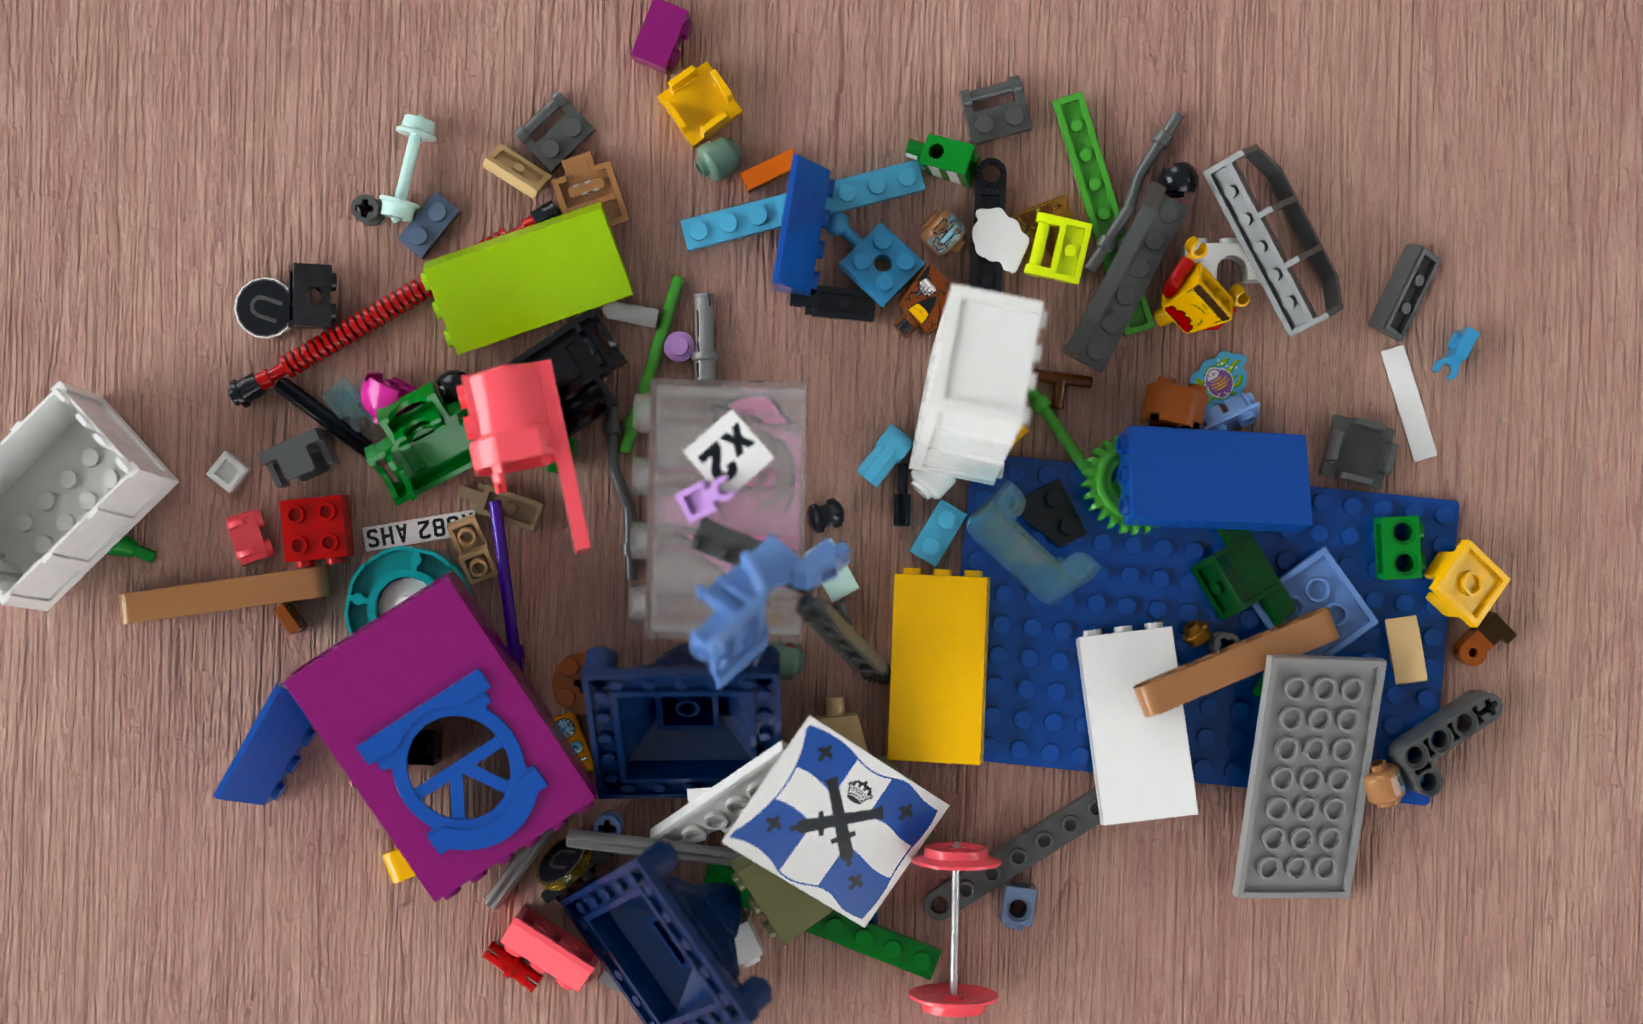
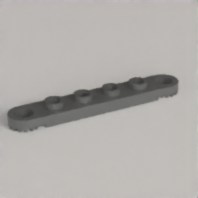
M799 597L796 613L799 616H803L804 621L856 672H860L861 677L869 682L874 680L873 683L876 684V681H878V684L881 685L890 683L891 667L864 640V637L859 635L852 628V625L839 615L836 609L817 597Z

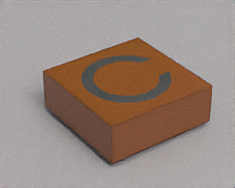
M291 602L282 603L274 608V613L289 634L300 633L308 627Z

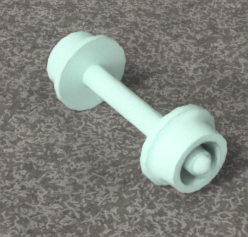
M422 113L416 116L405 114L401 125L397 126L395 130L409 137L395 196L379 195V200L382 202L380 214L391 218L394 224L400 221L412 222L415 211L420 210V205L407 201L421 140L434 143L437 141V138L434 136L436 123L426 119Z

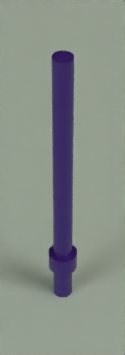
M501 500L489 501L508 645L506 648L523 672L522 658L525 656L523 644H520L502 502Z

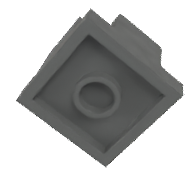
M1333 415L1318 475L1374 489H1381L1384 475L1392 473L1399 444L1393 443L1395 429L1387 428V425L1358 417L1347 418Z
M319 428L308 430L257 453L261 464L268 467L277 488L290 486L288 480H293L297 477L301 481L310 480L330 470L329 465L336 466L341 464L332 444L335 442L332 433Z

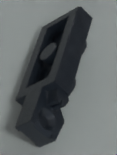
M818 285L817 290L811 289L810 296L790 294V306L805 308L804 315L873 323L875 301L864 290Z

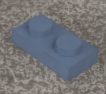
M435 191L397 239L424 260L460 215L461 211Z

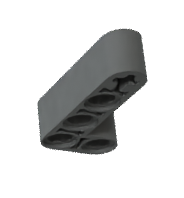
M1479 690L1467 691L1396 738L1389 746L1388 755L1391 762L1401 769L1406 789L1425 796L1437 795L1442 789L1443 778L1434 760L1496 720L1501 715L1503 708L1499 696ZM1459 717V722L1456 726V720ZM1435 733V738L1432 742V736ZM1409 749H1410V750H1411L1410 756H1409V758L1407 759V753H1408V751H1409Z

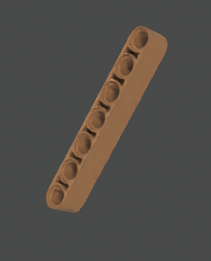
M329 565L122 593L118 594L121 623L123 625L333 596Z
M1320 608L1145 680L1133 688L1144 716L1152 717L1265 670L1267 654L1302 655L1335 641L1340 636L1329 608Z

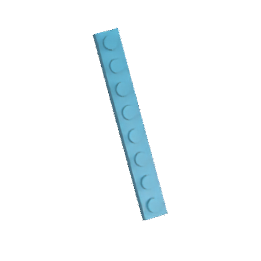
M913 160L835 180L833 198L826 197L825 209L830 210V214L832 212H845L925 191L926 188L919 161ZM786 193L681 220L688 252L781 228Z

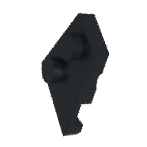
M1056 479L1005 506L1010 513H1015L1028 523L1027 526L1035 532L1043 534L1046 540L1056 548H1061L1087 534L1060 479Z

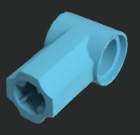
M891 423L875 443L876 447L865 458L856 472L877 488L896 463L899 464L909 452L914 440Z

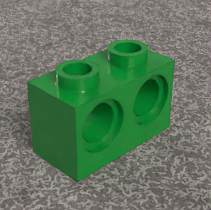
M1419 516L1373 517L1376 579L1422 578V571L1426 568V558L1424 553L1421 552L1420 540L1424 538V526L1421 521L1419 522ZM1398 524H1402L1405 528V536L1401 540H1398L1394 535V529ZM1402 554L1407 559V566L1404 570L1399 571L1396 567V559Z

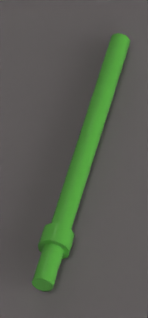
M673 275L631 414L627 415L623 427H626L619 449V451L631 454L638 431L641 432L645 421L642 419L685 281L680 276Z
M1036 386L1034 390L1028 389L1027 396L1032 402L1030 406L1037 415L1040 414L1079 470L1082 472L1086 468H1092L1090 465L1085 464L1087 458L1051 409L1052 403L1045 394L1041 395ZM1128 526L1127 530L1124 533H1127L1131 530L1130 526Z

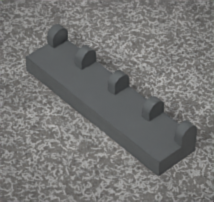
M703 517L690 548L737 566L740 563V553L742 551L749 550L752 553L763 541ZM791 583L783 586L805 596H812L815 587L807 591L794 589Z

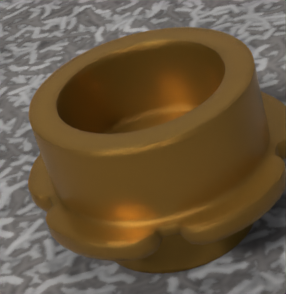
M1197 619L1188 622L1183 627V642L1189 643L1193 648L1206 642L1211 636L1208 622L1198 621Z

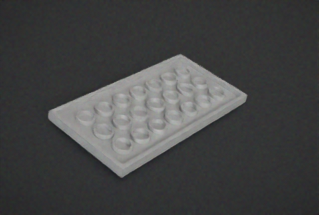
M1267 654L1232 894L1237 898H1350L1366 799L1364 779L1370 773L1387 665L1386 660L1374 657Z

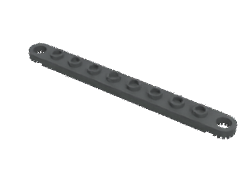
M1096 787L988 853L990 856L1000 859V866L986 870L960 871L959 911L1100 824ZM952 876L926 893L924 908L932 919L945 920L951 916ZM937 896L945 897L948 900L947 908L944 911L941 910V912L933 910L930 905L933 898Z

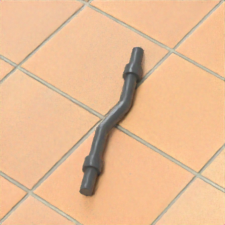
M1173 111L1162 130H1157L1151 142L1153 144L1133 173L1122 209L1105 235L1101 234L1095 243V251L1084 266V269L1094 274L1105 256L1110 255L1117 245L1115 242L1135 211L1146 175L1161 152L1168 149L1173 141L1172 135L1184 118L1179 112Z
M615 406L606 413L607 421L604 422V435H607L608 472L623 508L624 544H621V555L625 557V581H638L637 556H640V545L636 543L635 505L620 469L619 435L622 434V421H619L618 406Z

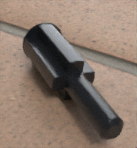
M906 463L898 465V494H894L893 525L897 527L911 526V494H907L908 465Z

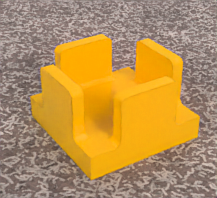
M708 61L698 68L691 65L668 82L669 88L657 96L693 149L743 114L742 109L733 97V93L716 69L710 66Z
M1462 540L1453 552H1439L1423 574L1427 579H1434L1429 587L1432 592H1429L1425 598L1442 615L1446 617H1459L1469 627L1477 628L1511 580L1471 540Z

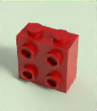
M349 495L279 501L285 563L296 562V568L315 566V560L326 559L327 565L346 563L345 557L355 556Z

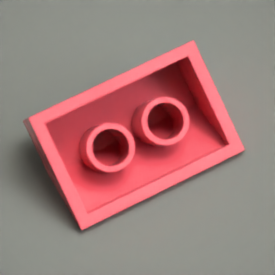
M526 905L515 916L500 941L505 945L504 949L509 954L518 958L522 956L531 962L530 966L541 974L549 973L557 978L556 982L558 985L568 991L574 989L579 992L599 960L590 946Z

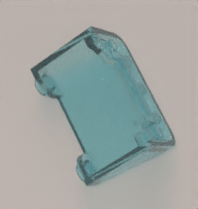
M1010 480L1002 481L968 518V533L1038 600L1046 604L1057 603L1091 580L1102 567L1091 556L1081 552L1072 553L1066 559L1062 556H1058L1055 559L1015 521L1025 508V497Z

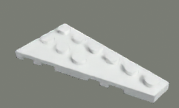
M781 740L652 827L650 829V838L695 844L706 840V834L718 830L727 833L789 744Z

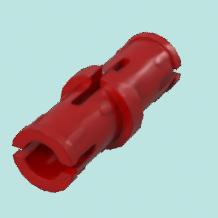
M493 941L488 948L498 956L486 950L482 958L501 969L506 978L512 977L532 993L537 985L530 981L528 977L536 983H540L543 975H540L521 961V957L518 958L509 954L504 948Z

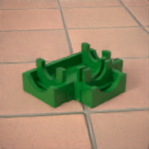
M433 382L410 392L387 407L376 410L378 423L387 437L376 444L373 443L365 447V457L370 467H373L385 482L397 506L410 499L412 501L418 498V495L473 467L469 444L473 440L468 441L463 417L469 416L468 409L462 410L460 402H457V400L447 405L443 398H440ZM416 402H422L396 416V414L400 410L404 409L408 405H411ZM384 458V460L386 461V463L398 479V482H394V480L392 479V477L380 461L381 459Z

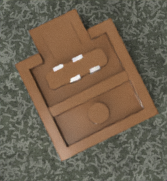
M588 151L561 161L566 175L553 179L551 182L562 214L601 202L610 227L631 221L610 160L596 165L592 152Z

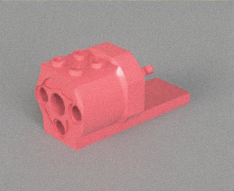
M551 359L531 363L501 365L475 374L461 376L463 385L456 387L461 409H468L469 416L463 417L468 441L473 440L469 444L475 476H492L495 492L500 494L508 492L505 474L556 463L575 555L589 553L591 544Z

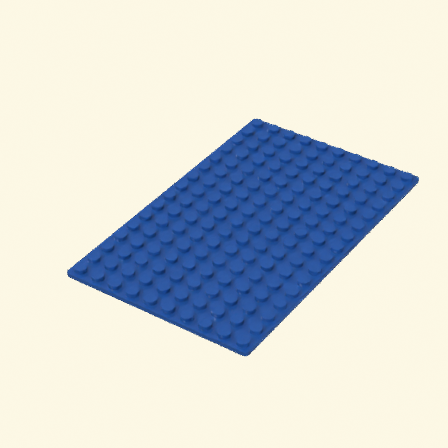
M1007 456L1004 461L1002 479L996 478L994 486L969 481L966 506L967 516L965 518L960 576H964V570L983 571V577H990L983 761L1093 772L1076 639L1083 637V631L1101 629L1102 634L1114 633V627L1132 625V630L1136 631L1144 630V624L1163 622V627L1172 626L1177 665L1179 667L1210 654L1207 644L1208 640L1194 648L1182 640L1183 627L1194 619L1207 621L1211 635L1217 631H1225L1235 634L1239 637L1240 641L1268 629L1251 606L1221 621L1190 570V567L1226 547L1216 529L1159 527L1154 529L1151 526L1150 531L1144 534L1140 526L1138 533L1135 535H1131V530L1120 534L1118 532V523L1110 529L1107 528L1109 523L1108 516L1097 521V517L1101 512L1100 509L1089 511V507L1095 500L1083 499L1084 495L1090 492L1091 489L1080 486L1087 479L1081 475V471L1074 462ZM1116 467L1114 469L1111 477V483H1113V481L1117 478V471L1119 467ZM1056 479H1060L1087 534L1061 548H1056L1046 540L1043 534L1035 532L1027 526L1028 523L1015 513H1010L1005 506ZM1310 486L1312 526L1300 533L1251 530L1250 532L1278 577L1322 546H1325L1379 621L1378 624L1333 656L1374 657L1387 661L1372 761L1385 759L1387 763H1392L1388 755L1390 744L1396 738L1439 711L1449 617L1442 615L1425 598L1429 592H1432L1429 587L1434 579H1427L1423 574L1439 552H1453L1455 550L1460 505L1457 501ZM1419 516V522L1421 521L1424 526V538L1420 540L1421 552L1424 553L1426 558V568L1422 571V578L1376 579L1373 517ZM1398 524L1394 529V535L1398 540L1405 536V528L1402 524ZM1402 554L1396 559V567L1399 571L1404 570L1407 566V559ZM1416 615L1422 641L1427 681L1395 685L1384 621L1385 619ZM1221 639L1222 646L1219 650L1227 647L1230 641ZM1263 671L1183 704L1195 783L1248 788L1261 699L1251 692ZM1435 733L1432 736V742L1435 738ZM1409 749V751H1408V753H1407V759H1408L1409 756H1410V752H1411L1410 749ZM1406 789V793L1401 798L1400 803L1427 805L1430 802L1431 796H1425Z

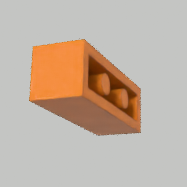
M791 148L741 172L740 176L748 193L789 175L794 154L793 149Z

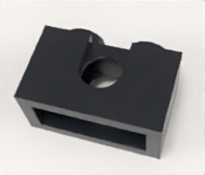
M293 263L289 266L288 328L327 329L331 327V322L336 321V304H330V291L335 292L337 286L336 273H332V265ZM308 289H316L320 293L321 300L319 304H312L308 301L306 296Z

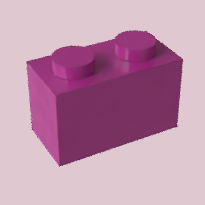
M653 0L631 53L633 61L668 75L671 67L676 68L682 52L678 50L682 39H688L693 27V22H690L689 11L663 0Z

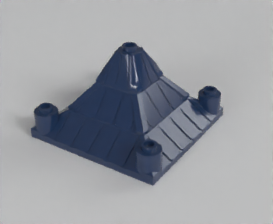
M690 642L679 644L660 656L655 663L627 669L617 668L618 655L613 649L607 646H597L589 649L586 653L585 666H582L581 679L598 799L688 798L687 789L715 786L782 740L779 651L775 647L767 645L765 650L748 664V667L742 669L719 690L716 687L715 679L709 671V663L706 660L701 662L692 654L689 648Z
M657 841L636 858L599 879H590L575 892L559 902L644 1024H751L759 1017L758 1013L772 1002V988L765 979L751 976L742 984L738 979L740 971L734 938L737 937L742 913V900L739 890L727 882L700 884L697 886L673 876L667 877L678 866L677 851L669 843Z

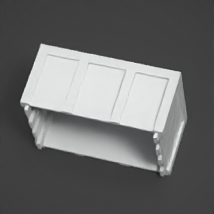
M954 283L951 284L930 353L909 469L939 473L953 478L993 486L996 478L1002 479L1005 466L1004 461L1013 446L1018 431L1021 429L1022 424H1029L1031 407H1026L1025 404L1028 389L1034 390L1036 385L1037 373L1031 372L1033 362L1039 363L1042 345H1038L1036 342L1039 328L1045 329L1048 312L1042 311L1044 302Z
M60 380L51 388L52 392L23 421H18L10 428L11 433L0 442V603L6 606L48 611L179 483L178 479L102 396Z

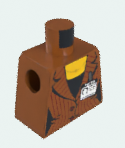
M931 263L924 268L898 304L906 314L894 324V327L904 338H907L918 327L927 336L938 330L951 284Z

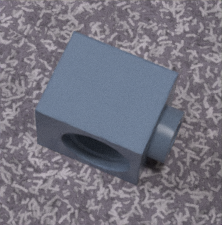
M1014 881L1003 883L998 916L1001 923H1005V927L1014 930H1023L1024 926L1032 927L1037 889L1034 884ZM1014 900L1025 902V908L1019 913H1013L1009 910V906Z

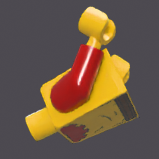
M1195 236L1189 237L1185 242V249L1188 254L1186 257H1181L1162 288L1161 308L1154 311V318L1160 327L1174 322L1187 334L1200 330H1218L1225 322L1233 319L1237 306L1245 307L1250 302V297L1245 293L1243 286L1234 284L1227 292L1201 262L1194 263L1195 259L1205 257L1208 252V248L1204 243H1201L1198 249L1194 250L1199 242V239Z

